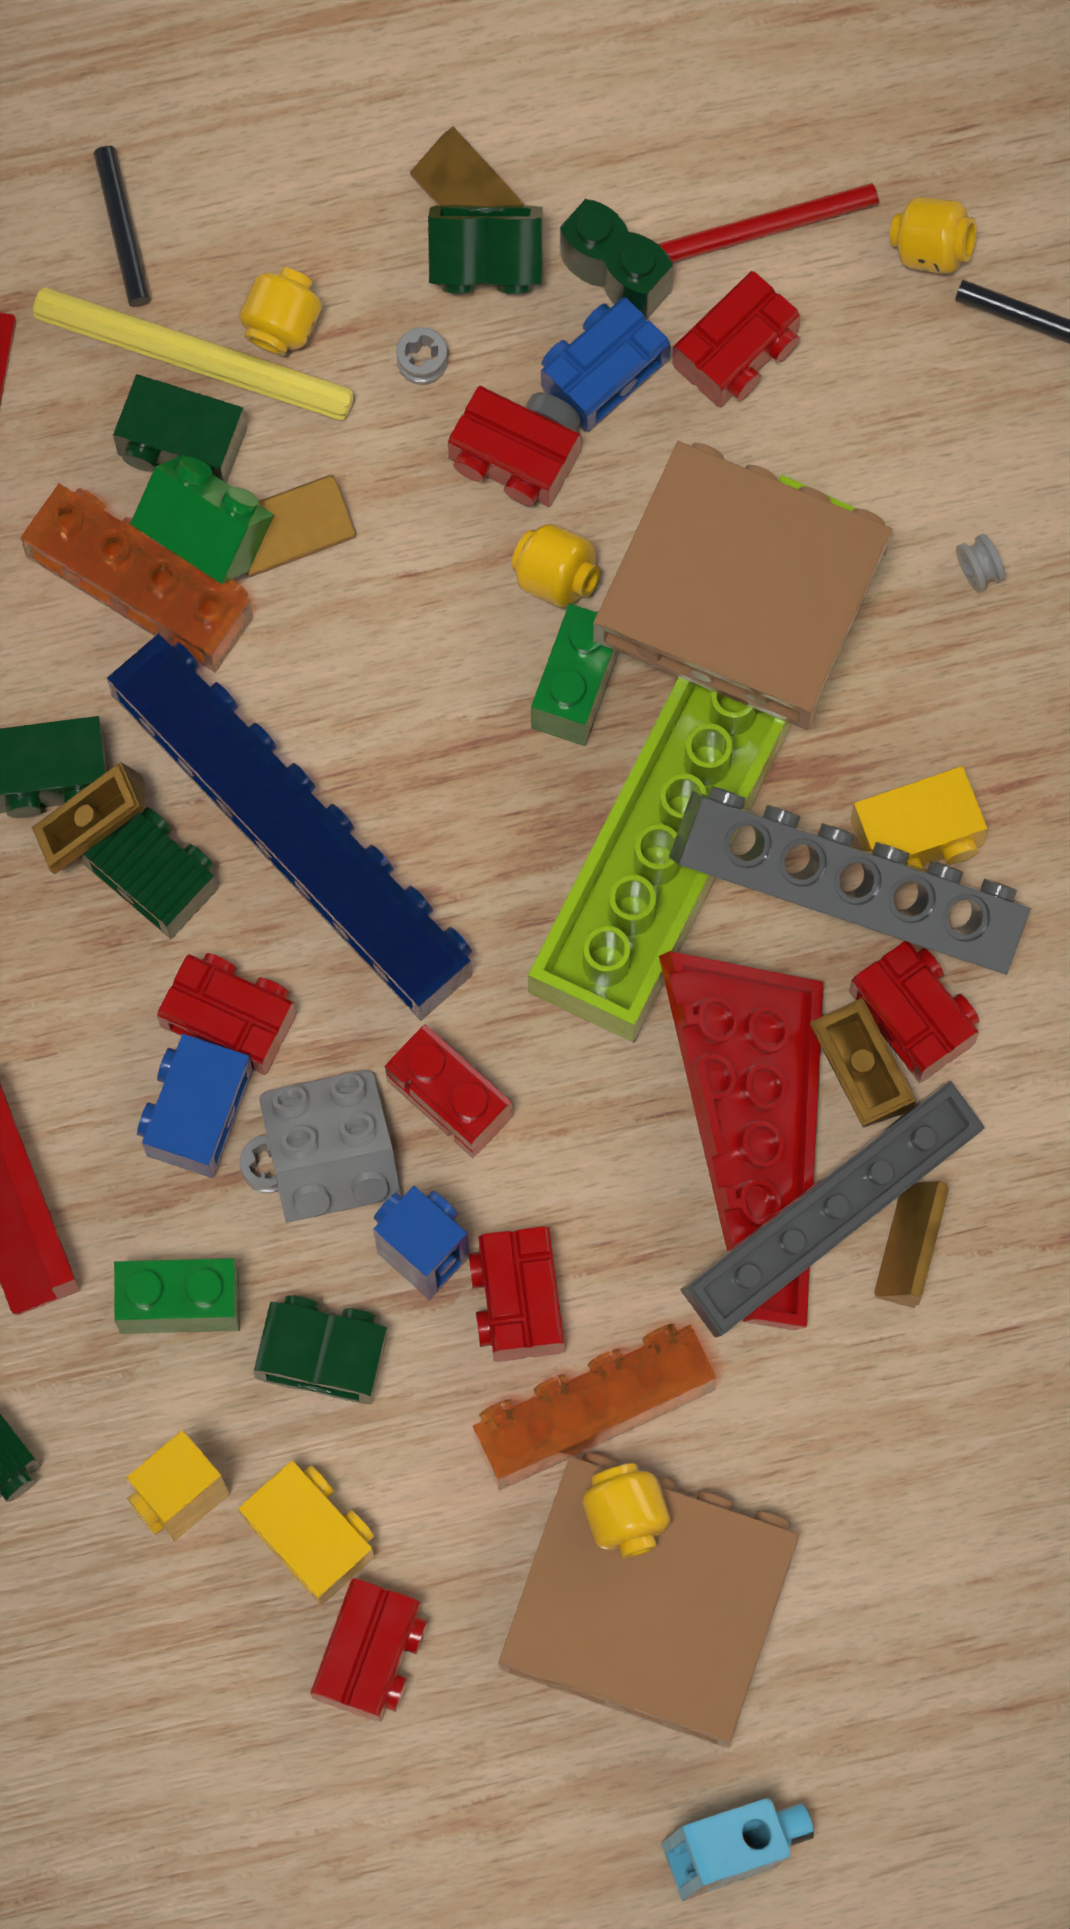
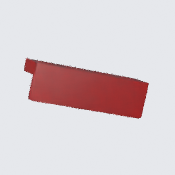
M0 1083V1284L12 1314L18 1316L80 1292V1289Z

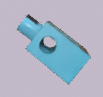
M770 1798L684 1825L664 1840L661 1845L681 1901L683 1902L776 1868L791 1857L789 1847L813 1839L814 1830L810 1816L803 1804L800 1803L776 1812ZM742 1834L747 1835L751 1839L754 1849L747 1846Z

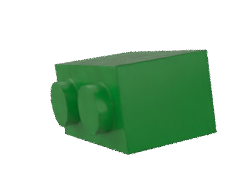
M181 455L154 468L130 525L220 584H224L249 571L274 514L259 505L257 497L251 492L240 487L230 486L213 475L212 469L205 462L194 457Z
M569 603L531 705V729L586 746L620 652L593 642L594 620L598 612Z
M235 1259L114 1261V1321L120 1333L239 1331V1272Z

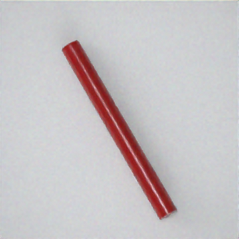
M869 183L658 243V245L667 253L671 262L674 263L879 204L878 195L874 184Z

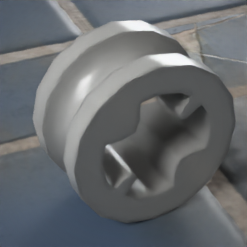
M418 327L409 330L400 338L396 351L397 365L401 375L407 381L418 385H427L443 376L447 368V347L444 339L438 332L430 328ZM421 346L430 347L431 357L437 356L435 360L426 359L423 366L413 364V355L407 356L408 353H418Z
M981 534L975 537V544L972 546H968L966 543L956 546L959 564L975 591L980 592L986 589V583L989 580H993L996 583L1005 580L1006 575L1002 561L988 536Z
M259 1136L252 1139L243 1148L240 1155V1169L245 1182L253 1190L261 1193H274L279 1191L276 1176L267 1178L266 1173L263 1171L261 1177H258L252 1172L257 1167L255 1156L258 1153L267 1151L268 1157H272L267 1136Z

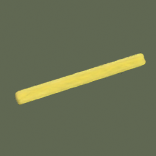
M47 287L39 290L33 303L32 311L37 320L337 420H345L352 407L353 391L350 388Z

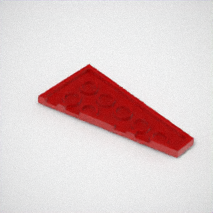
M669 951L660 955L659 960L728 1252L814 1185L820 1044L810 1027V1022L822 1017L823 982ZM810 1267L746 1316L743 1322L794 1331L806 1328Z

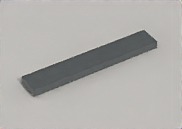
M952 1081L943 1083L688 1282L680 1291L714 1338L724 1335L970 1141L985 1127Z

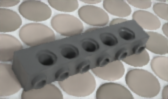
M712 786L709 796L692 790L669 858L677 864L1007 975L1031 909L1014 900L1017 893L1016 889L984 878L981 888L960 881L963 871L930 860L927 870L906 863L910 853L880 842L875 843L873 852L852 845L855 834L824 823L821 824L818 833L797 826L801 816L778 807L767 805L764 815L743 808L745 797L722 788ZM742 826H752L756 836L753 847L745 854L734 855L730 849L732 834ZM806 844L810 852L807 866L800 872L788 873L785 868L786 854L792 847ZM852 863H861L864 869V878L860 886L852 891H842L839 879L844 868ZM914 881L918 888L916 901L907 909L897 910L894 904L896 890L903 883ZM969 900L972 908L969 920L961 927L951 928L948 921L951 907L958 901Z

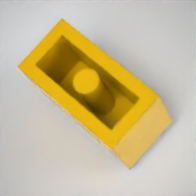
M963 766L853 803L851 823L861 848L873 852L875 843L880 842L910 853L906 863L924 869L923 866L929 864L930 860L937 862L945 859L946 864L951 865L970 859L979 852L978 847L983 846L988 830Z
M183 1430L126 1477L134 1491L127 1498L133 1507V1511L155 1536L164 1529L174 1541L230 1495L222 1475Z
M291 1460L238 1507L242 1519L322 1606L375 1558L373 1549L368 1544L375 1536L353 1510H349L343 1516L334 1507L328 1498L335 1491L312 1465L303 1472Z

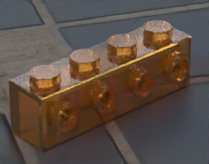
M58 483L20 537L26 557L216 673L253 620L250 600L247 598L248 592L233 579L220 584L130 525L132 518L125 517L123 521H120L104 511L106 509L104 503L89 491L77 488L73 492Z
M673 1323L662 1326L642 1338L645 1346L626 1355H623L620 1349L611 1350L591 1360L588 1363L590 1371L570 1381L566 1374L557 1375L537 1385L533 1389L536 1396L514 1406L512 1400L507 1399L483 1410L479 1414L481 1422L472 1426L473 1436L498 1491L568 1460L569 1456L574 1457L715 1391L717 1377L692 1325L690 1324L679 1330L676 1329Z

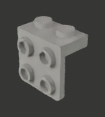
M361 1070L268 1090L261 1094L259 1102L286 1223L384 1202L396 1192L401 1195L393 1149L375 1076L371 1071Z

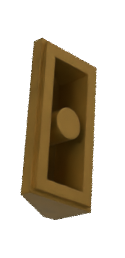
M454 127L443 133L410 171V176L438 206L475 205L489 207L524 205L514 191Z
M327 475L259 501V505L273 513L274 517L248 571L249 577L258 575L356 538L334 475Z
M120 762L32 827L51 873H58L145 809V781L142 774Z
M863 998L810 1022V1027L863 1128L905 1114L915 1106L916 1099Z
M940 1181L916 1183L898 1197L874 1291L878 1299L915 1308L916 1305L919 1306L949 1192L948 1183Z

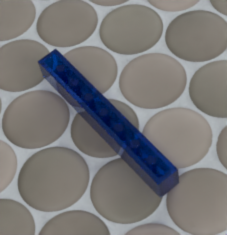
M158 633L107 677L112 697L408 1009L422 1021L473 976L472 962L468 957L473 953L471 947L455 929L449 926L443 931L428 916L433 912V909L416 888L410 885L404 890L389 875L394 871V868L378 848L370 844L365 849L350 834L355 828L348 817L335 804L331 803L327 808L322 805L312 794L316 789L314 783L297 764L292 763L286 767L273 753L277 749L275 742L259 724L254 722L248 727L234 711L239 707L221 684L215 682L209 686L196 673L200 665L188 649L180 642H176L171 646Z

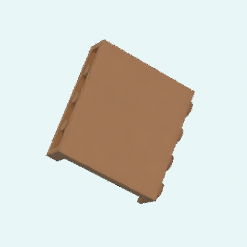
M677 440L594 620L593 642L808 730L817 711L820 694L882 556H886L889 550L893 528L884 525L885 523L882 518L868 510L855 508L849 511L832 504L830 498L819 490L806 486L795 489L778 482L777 477L763 467L746 465L744 468L724 460V456L709 445L693 443L690 446Z
M585 1453L583 1460L569 1456L498 1662L499 1670L729 1749L800 1534L789 1531L791 1523L782 1517L763 1511H756L754 1518L731 1511L733 1502L726 1498L700 1491L697 1499L675 1492V1482L654 1474L658 1479L670 1515L669 1527L662 1534L654 1537L657 1544L656 1549L639 1556L623 1559L620 1549L605 1550L596 1545L582 1505L584 1493L592 1487L591 1477L605 1470L617 1467L619 1464L593 1453Z

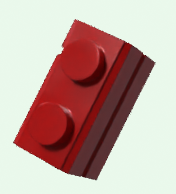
M750 271L673 346L672 364L692 385H696L699 391L717 407H722L732 396L740 401L757 385L761 378L758 371L771 358L777 363L781 362L798 344L800 337L797 335L800 323L798 309L780 293H776L773 287L755 271Z
M480 385L476 388L465 408L464 414L458 420L448 441L449 459L455 461L453 466L460 474L478 482H482L485 477H488L504 485L503 490L511 499L526 506H533L536 501L547 507L552 506L563 486L565 478L568 477L581 451V434Z
M904 941L885 954L879 961H875L858 973L851 980L849 993L855 1000L864 999L882 1036L918 1083H922L976 1043L979 1031L975 1025L980 1020L972 1005L963 995L957 994L955 997H952L939 981L944 976V973L935 957L926 948H922L917 952L910 942Z
M206 953L203 960L190 954L186 955L172 986H170L158 1009L157 1018L160 1027L179 1036L185 1034L248 1055L253 1070L266 1075L280 1049L281 1043H283L295 1020L296 1010L294 1002L287 999L290 994L289 991L278 983L263 977H258L255 984L234 975L237 970L236 966L217 955Z
M426 1024L385 1065L387 1082L447 1136L454 1135V1142L471 1158L478 1155L513 1117L511 1110L512 1102Z
M549 1227L518 1229L516 1231L487 1233L478 1236L480 1252L468 1253L472 1288L485 1289L487 1310L476 1311L480 1347L492 1346L493 1360L496 1362L564 1353L565 1343Z
M351 1578L310 1692L312 1698L376 1722L382 1721L386 1709L397 1712L408 1681V1677L398 1673L406 1651L417 1655L428 1625L427 1619L419 1617L422 1609L421 1602L363 1580Z

